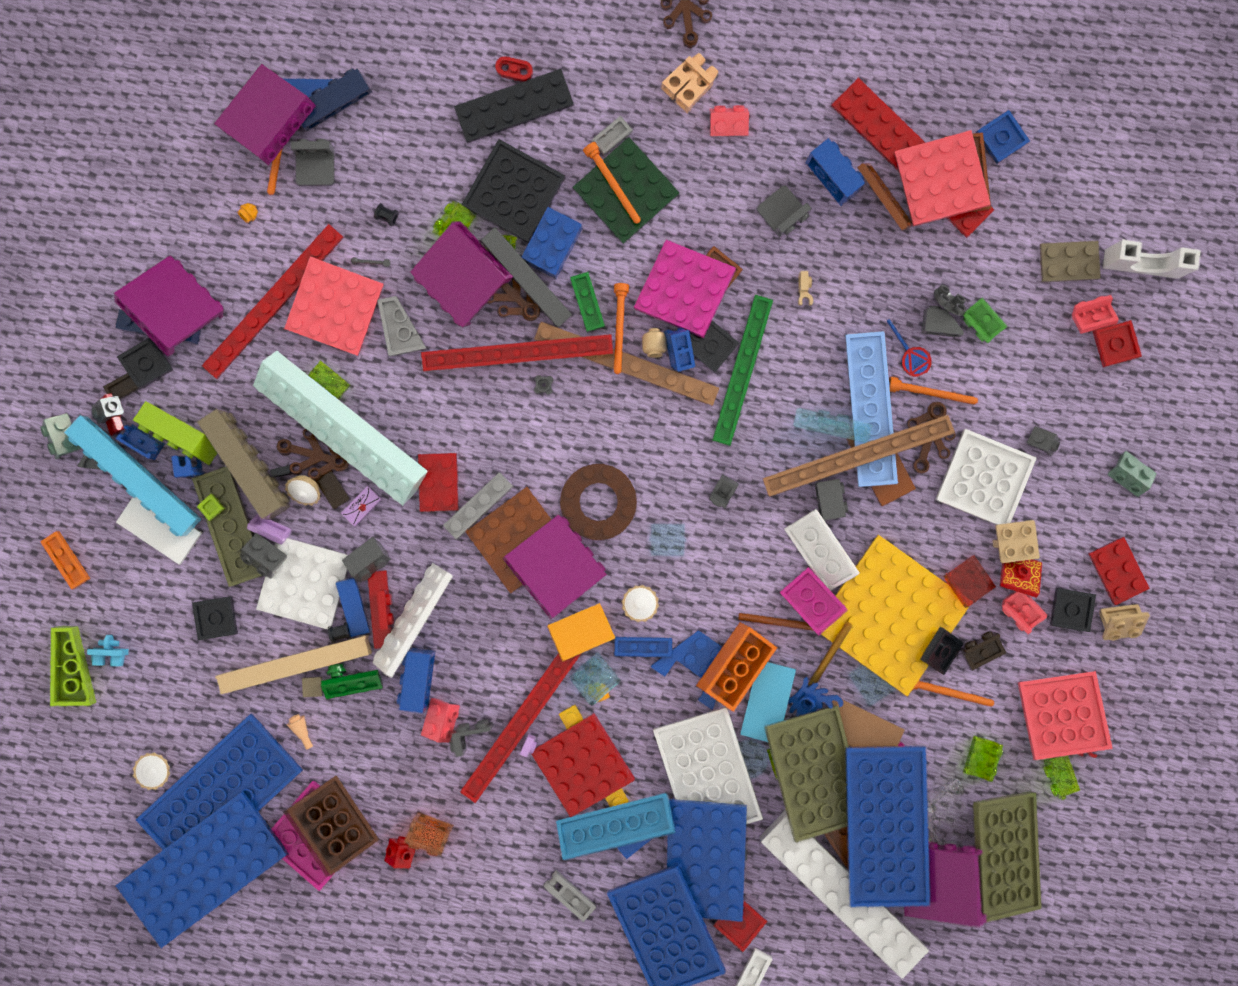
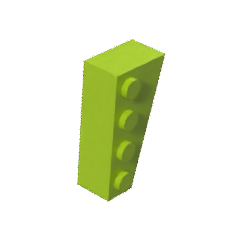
M147 401L144 402L133 419L134 422L139 424L138 429L147 434L149 431L154 433L152 437L161 442L166 440L168 446L175 450L180 448L183 450L182 454L191 459L195 457L210 466L217 455V451L204 433Z
M56 626L51 628L50 706H91L95 704V694L78 626Z

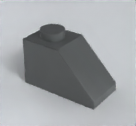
M929 306V308L924 310L921 333L958 338L964 335L962 328L947 310H942L940 306Z

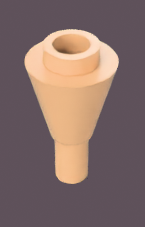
M297 714L289 718L287 726L301 739L305 749L313 747L308 737L305 716Z

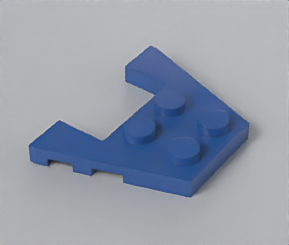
M697 630L672 649V658L661 657L651 665V668L665 677L674 663L678 661L702 678L722 649V646ZM704 691L698 698V701L713 710L716 702L714 698Z

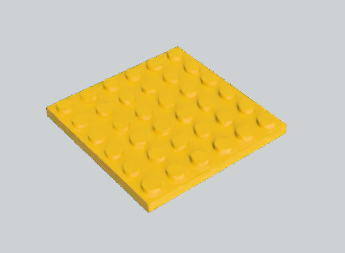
M877 535L855 566L859 574L843 583L835 594L848 611L820 635L833 643L845 622L851 623L853 626L839 648L908 697L929 666L921 661L920 658L939 627L952 633L972 601L883 537Z

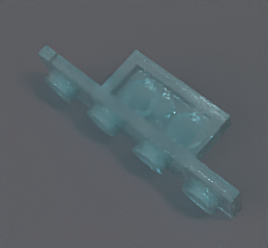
M802 408L796 409L793 422L794 427L863 443L869 442L872 424L848 419L849 416L829 415L830 412L824 410L815 412Z

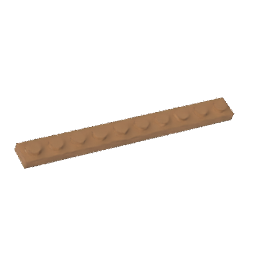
M540 322L534 340L544 341L581 336ZM613 348V354L583 356L581 358L614 369L615 349ZM622 352V373L713 406L719 387Z
M949 415L765 477L763 482L768 496L771 497L952 435L955 431Z

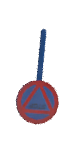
M888 319L887 323L906 349L901 359L903 370L913 377L927 373L932 365L929 352L921 347L909 348L891 320Z

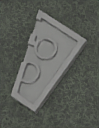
M397 296L379 299L378 305L388 356L392 357L426 350V346Z

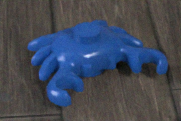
M807 677L804 678L802 687L793 696L789 697L788 704L793 702L789 712L793 713L797 709L796 716L821 709L823 707L822 702L826 703L830 709L834 706L833 700L838 702L839 707L843 706V700L838 695L822 694L828 692L827 688L816 689L819 685L818 682L808 686L809 681Z

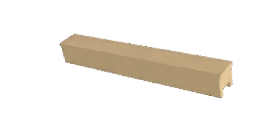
M369 635L216 675L215 678L218 682L220 694L370 655L372 651L368 639Z

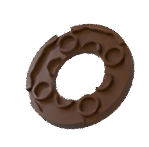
M591 464L578 469L568 478L561 492L560 506L562 515L568 520L569 527L574 532L587 539L606 540L619 535L629 526L636 512L637 498L631 481L622 471L606 464ZM591 484H606L613 489L617 496V508L613 515L606 520H591L581 510V494Z

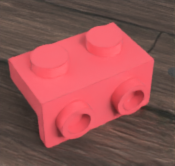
M718 105L714 106V109H710V136H748V108H745L743 105H735L733 108Z
M1111 295L1100 296L1087 302L1082 301L1074 306L1072 318L1080 334L1118 323L1119 319L1111 306L1113 300Z
M1014 591L1002 602L1003 612L1008 617H1012L1016 621V626L1027 634H1030L1033 627L1047 618V614L1029 595Z
M431 698L421 736L438 743L450 742L460 706Z

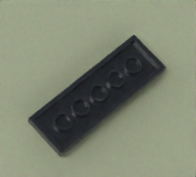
M560 68L456 105L454 108L466 142L470 143L574 106Z

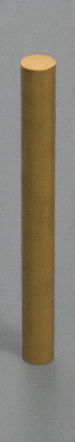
M845 622L808 682L809 686L819 681L853 625L851 623Z

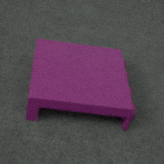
M261 64L214 124L269 166L308 115L311 114L316 105L301 91Z
M461 221L452 222L410 271L414 276V280L427 290V294L440 303L441 309L449 313L453 317V321L462 328L471 324L470 321L501 286L513 278Z
M171 255L114 292V302L168 357L175 352L177 345L217 317L223 318L224 308L222 304L217 300L215 301L210 296L209 291L205 287H201L197 283L196 278L191 273L188 274L181 262L175 260Z
M559 514L503 558L504 562L549 619L554 618L607 575L604 572L606 569L602 563L596 562L592 557L594 554L591 549L584 547L580 542L582 539L579 534L573 532L569 528L568 520Z
M929 841L930 906H904V916L972 927L982 926L987 922L986 914L981 913L978 855L982 854L983 850L975 849L974 846H963L961 848L956 847V844L938 845L937 842Z

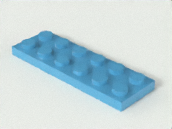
M667 793L556 821L563 860L676 833Z

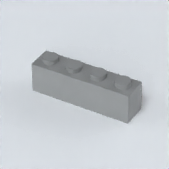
M499 472L443 526L455 539H460L467 530L476 524L514 486Z

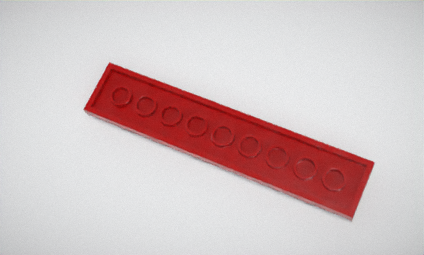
M859 77L831 105L898 172L895 151L925 143ZM991 207L990 210L966 212L947 217V219L967 238L994 209Z

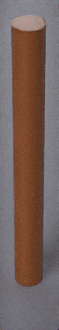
M739 613L738 620L814 631L803 621Z

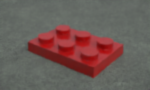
M457 453L418 454V464L428 471L419 486L420 512L459 510Z
M1121 537L1088 553L1113 605H1118L1150 589L1125 537Z

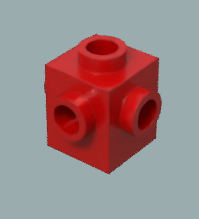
M399 836L398 839L390 838L384 861L393 868H410L413 856L415 855L416 845L404 836Z

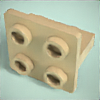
M1034 520L998 524L995 526L997 539L992 540L993 548L999 549L1001 563L1040 558Z
M1138 604L1100 609L1099 615L1105 628L1102 638L1103 640L1115 641L1120 638H1136L1140 636L1150 617L1149 612L1142 613Z

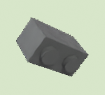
M840 479L814 483L819 514L824 521L846 517L848 506L847 502L843 501L842 494H845L843 482L840 483Z
M371 537L342 559L351 576L360 583L369 579L374 572L385 567L391 560L384 547L374 537Z

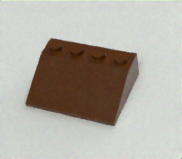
M337 775L283 811L326 877L333 875L379 840Z

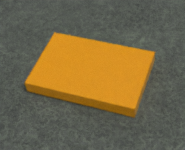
M600 603L547 625L562 662L615 639Z

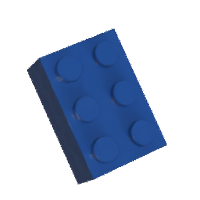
M828 138L810 152L805 163L838 204L842 206L859 193L865 184L864 177L859 171L854 170L850 159L841 154L837 143Z
M547 207L522 255L523 260L535 269L557 279L582 231V224Z
M417 648L407 651L402 660V666H405V670L400 676L402 692L397 697V704L400 705L399 710L423 713L428 709L436 651Z

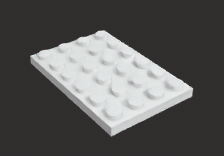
M727 707L653 729L675 799L747 805L746 824L763 819Z

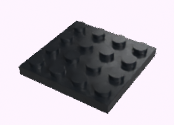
M498 139L461 205L529 243L547 207L550 206L562 185L565 175Z

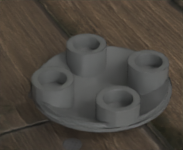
M940 285L939 288L934 290L936 300L944 309L959 316L966 312L964 305L966 300L962 295L957 294L954 297L945 285Z

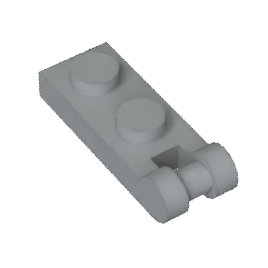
M555 870L552 874L553 877L543 884L544 888L584 922L595 910L596 904L571 884L560 872ZM558 882L562 885L559 890L555 888Z

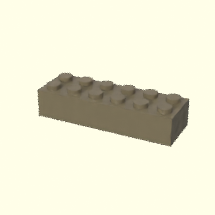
M215 409L197 422L261 519L272 520L291 507L288 503L290 502L289 497L285 492L281 493L278 488L279 482L275 477L269 475L267 472L269 467L263 460H259L257 449L254 445H249L246 440L248 438L247 434L242 428L239 429L235 424L237 419L232 413L228 414L226 411Z

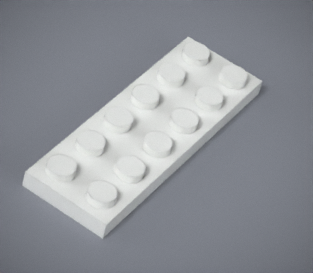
M434 563L425 571L423 580L416 586L412 598L405 604L403 613L396 619L394 628L385 637L383 646L374 656L372 663L391 678L453 577L452 574Z

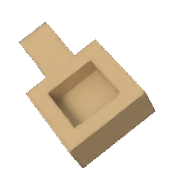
M800 271L798 274V305L802 306V299L806 298L809 301V306L813 304V297L808 293V290L812 286V278L808 276V271Z

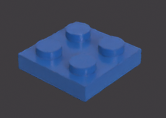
M1010 110L976 132H983L984 146L996 164L1030 142Z

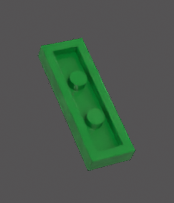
M589 272L570 277L587 333L605 328Z
M373 670L322 680L321 688L325 698L331 699L383 688V682L379 671Z

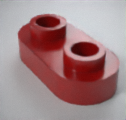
M503 56L495 63L497 74L503 78L524 82L533 76L532 65L527 61ZM504 65L509 67L507 71L502 70ZM523 69L527 70L525 75L520 74Z

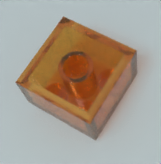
M418 812L411 822L404 843L415 850H419V848L426 850V853L431 856H441L447 846L454 825Z

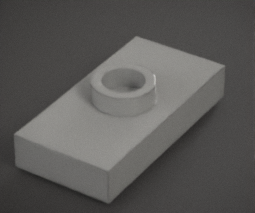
M619 116L595 136L591 142H596L600 148L599 151L605 156L629 136L633 130Z

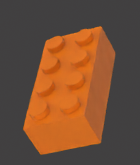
M739 622L696 686L734 712L777 647L751 627Z

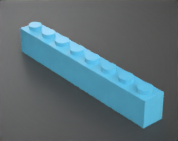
M80 415L64 432L69 436L68 440L75 446L79 445L83 449L82 452L85 456L98 462L97 466L104 472L108 471L112 475L113 481L119 485H124L127 488L126 492L134 498L137 497L141 501L140 504L146 510H152L156 514L155 518L163 524L166 523L174 535L187 536L202 520L201 517L88 416Z

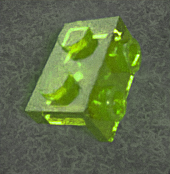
M452 201L444 208L445 213L441 219L439 218L435 221L432 233L440 237L452 222L461 221L468 229L476 215L459 202Z
M321 360L307 374L338 400L351 386Z
M974 735L963 772L993 782L997 774L999 759L1002 756L1003 745Z
M1068 755L1043 760L1045 763L1043 769L1046 776L1051 780L1052 785H1050V789L1054 796L1065 800V796L1081 791Z

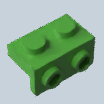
M983 297L963 314V321L967 326H973L977 331L975 333L982 342L986 341L989 343L1007 327V324Z

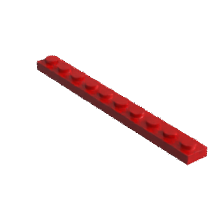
M328 224L204 362L202 367L218 379L298 290L309 258L313 257L323 261L344 237Z
M612 334L427 351L421 352L423 371L613 354Z
M559 653L556 655L461 789V794L474 803L478 801L581 654L563 662Z

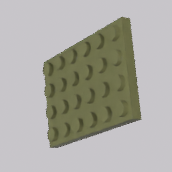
M834 705L832 709L827 707L764 726L794 842L797 843L847 827L845 747L849 746L838 706Z
M1029 791L974 801L975 849L983 850V853L978 855L981 913L986 914L987 922L1040 910L1041 887L1036 792Z

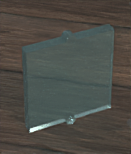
M651 524V538H649V541H651V555L684 556V542H686L685 524Z

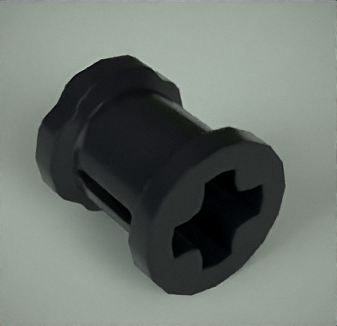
M380 203L375 210L374 218L387 222L389 226H394L399 211L390 210Z
M347 622L337 627H328L331 643H335L336 640L343 638H352Z

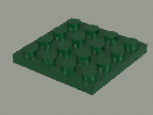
M630 137L622 142L603 161L639 215L640 223L636 224L633 222L598 166L594 167L572 187L622 244H625L680 194Z

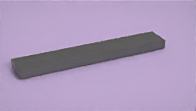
M495 227L480 240L557 328L572 315Z

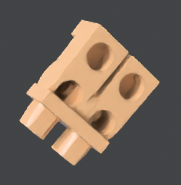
M700 53L692 58L689 56L661 85V89L672 100L675 99V102L686 113L713 86V82L718 75V70L712 65L706 71L701 67L706 60Z

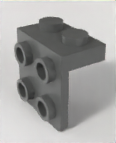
M297 139V141H291V150L296 154V183L299 186L333 185L334 147L327 139H316V141Z
M783 185L757 207V212L780 238L784 234L786 236L790 234L798 222L803 223L810 217L809 212L812 208L808 203L802 205L789 188Z
M488 719L477 721V724L469 726V723L459 724L451 734V753L454 752L455 757L463 756L467 750L464 736L491 731L494 726L493 722H488Z

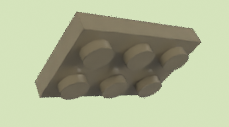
M1098 241L1040 244L1042 282L1101 279Z

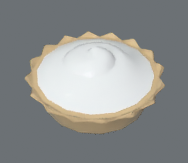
M296 476L285 484L287 495L292 500L297 501L298 504H304L305 506L309 504L312 506L320 500L319 486L310 477Z
M635 585L624 594L622 609L625 611V616H628L630 620L646 622L657 613L659 598L650 587Z
M155 752L140 756L132 768L136 783L140 784L141 788H146L147 790H156L159 787H163L170 775V766L167 760Z

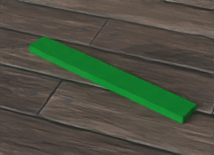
M759 295L754 296L712 441L731 446L772 307V299Z

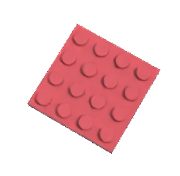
M972 130L895 151L894 154L913 227L991 205Z
M310 257L284 329L358 356L384 284Z
M1096 671L1018 682L1033 760L1113 749Z

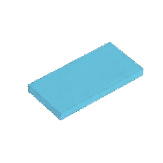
M767 662L752 684L740 735L768 742L764 726L784 720L796 669Z

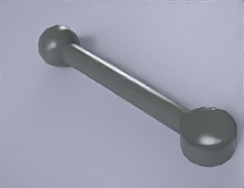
M356 257L351 258V263L354 265L365 263L389 267L391 264L388 259L376 261L362 260Z

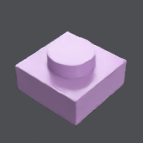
M528 734L520 755L527 757L529 753L533 754L537 745L534 742L535 736Z

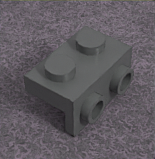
M257 533L243 546L240 557L245 564L252 565L263 577L267 576L270 579L287 559L285 553Z

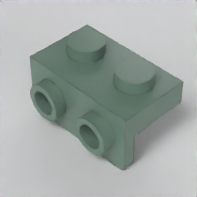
M67 413L44 419L42 426H40L43 437H47L49 444H47L49 453L54 455L55 459L81 450V447L72 444L68 440L69 436L64 433L71 426Z
M1125 451L1120 456L1116 466L1109 471L1108 476L1139 497L1151 488L1157 473Z

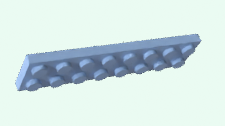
M884 331L845 335L855 446L893 434ZM895 454L856 467L858 487L898 484Z

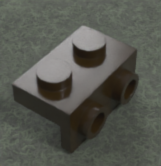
M986 632L981 635V639L968 641L964 644L965 647L960 649L970 670L973 671L1006 654L999 639L1001 637L999 633Z

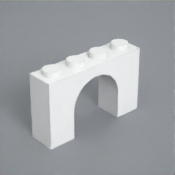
M1121 240L1105 249L1103 269L1178 279L1198 270L1201 250L1179 248L1171 253L1148 254L1141 252L1142 242Z

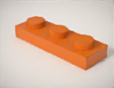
M55 531L40 541L71 590L76 589L91 579L60 531Z

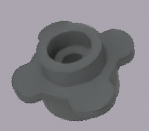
M537 375L535 377L536 387L534 392L536 394L546 393L550 395L553 392L551 386L554 379L551 376L542 377Z

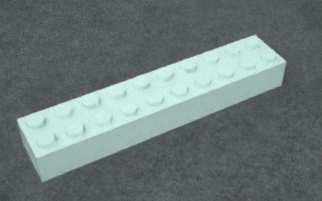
M278 351L261 362L253 384L259 392L264 394L402 506L416 493L428 472L426 469Z

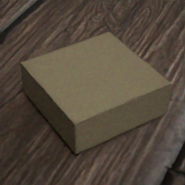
M322 677L302 678L303 697L323 696L321 688Z

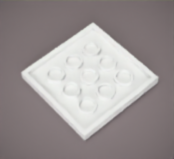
M963 429L935 500L995 525L1011 523L1036 457L970 430Z
M287 538L282 545L275 542L274 546L285 553L287 559L274 572V576L271 579L267 576L265 577L256 610L328 629L333 624L340 600L335 583L336 581L346 579L348 569L342 559L348 555Z

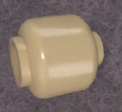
M651 328L642 336V350L648 357H662L663 353L667 351L665 333L660 332L658 328Z

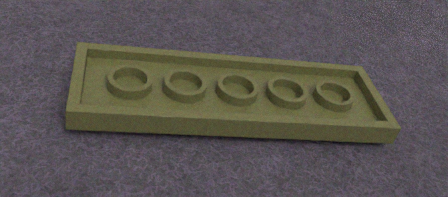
M227 466L192 478L200 503L210 494H214L225 507L212 521H209L206 517L205 519L228 586L232 587L261 577L262 575L257 572L255 567L245 564L240 557L241 549L254 534L247 529L249 519L235 479Z

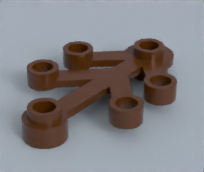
M661 0V9L664 11L670 10L674 0ZM681 0L672 13L664 18L663 26L666 29H672L677 18L683 13L686 32L683 36V44L688 48H693L697 45L698 35L693 32L690 11L701 18V21L705 24L711 22L712 12L701 9L690 0ZM698 0L701 5H706L709 0ZM667 1L669 2V5L664 6L663 2ZM707 14L710 18L705 19L703 15ZM671 20L672 24L667 25L666 21ZM693 36L694 39L690 41L687 39V37Z
M513 278L512 287L508 283L501 286L507 294L495 293L492 296L493 300L487 302V304H492L493 302H516L520 306L517 308H508L506 305L500 306L497 314L502 318L508 315H522L525 320L534 321L540 314L539 307L527 293L526 301L521 297L520 286ZM501 308L506 310L507 313L505 315L501 314ZM527 309H532L533 314L529 315Z
M941 402L931 403L926 413L917 418L909 419L907 427L911 428V420H914L917 426L929 419L931 421L945 416L947 413L946 406ZM934 408H938L940 410V413L938 415L934 414ZM956 433L953 434L951 439L947 438V436L944 439L951 441L956 437ZM942 439L933 441L938 449V456L941 459H947L950 456V450L945 447ZM932 442L922 445L919 458L913 462V470L916 473L921 474L929 470L930 465L927 457ZM942 450L947 451L946 457L941 455ZM919 462L923 463L924 466L921 470L917 468Z
M306 428L303 430V436L309 441L313 450L292 445L288 439H281L276 446L278 452L283 456L294 453L309 458L301 463L294 462L290 465V471L294 475L301 474L303 470L321 461L328 464L319 469L313 467L308 471L309 477L313 480H318L322 475L332 470L342 472L349 466V463L329 446L327 447L331 455L324 454L315 435L306 436V432L309 431ZM286 443L287 447L281 448V445ZM338 459L343 460L341 464H336ZM299 466L298 471H293V468ZM317 471V476H311L312 472Z

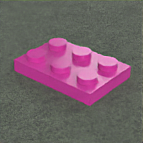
M809 567L780 592L818 636L848 611Z

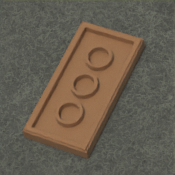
M843 700L842 707H839L837 701H832L833 705H837L839 708L849 746H898L905 729Z

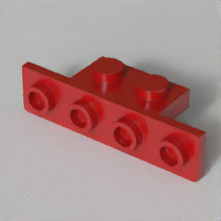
M387 570L376 571L368 579L375 649L383 646L384 639L392 631V624H394L393 613L390 610L392 596L389 594Z

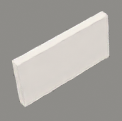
M133 497L116 523L181 565L202 532L194 527L187 536L174 535L166 523L163 524L155 518L156 514L152 510H146L140 504L141 501L137 497Z
M817 509L784 529L811 570L830 591L859 574V571Z

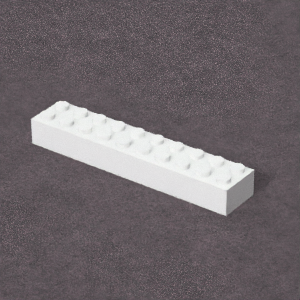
M786 810L759 836L761 843L899 977L903 979L929 952L925 944L887 907H850L848 870L814 837L797 843L794 842Z

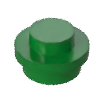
M343 664L328 666L327 675L331 676V678L342 677L343 673H346Z

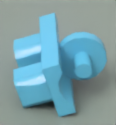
M106 635L104 640L98 641V645L104 646V648L94 647L93 649H87V655H91L92 665L96 666L105 665L106 656H111L110 666H123L125 655H128L129 649L113 648V646H119V641H115L113 635Z

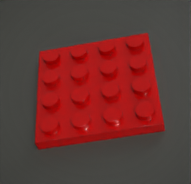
M595 713L537 746L533 754L531 753L570 817L635 780V777Z

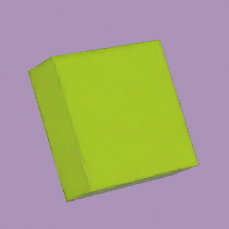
M210 494L196 506L209 521H212L225 509L214 494Z

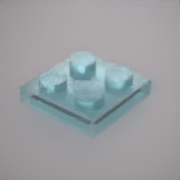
M598 652L569 677L591 706L597 703L621 681Z

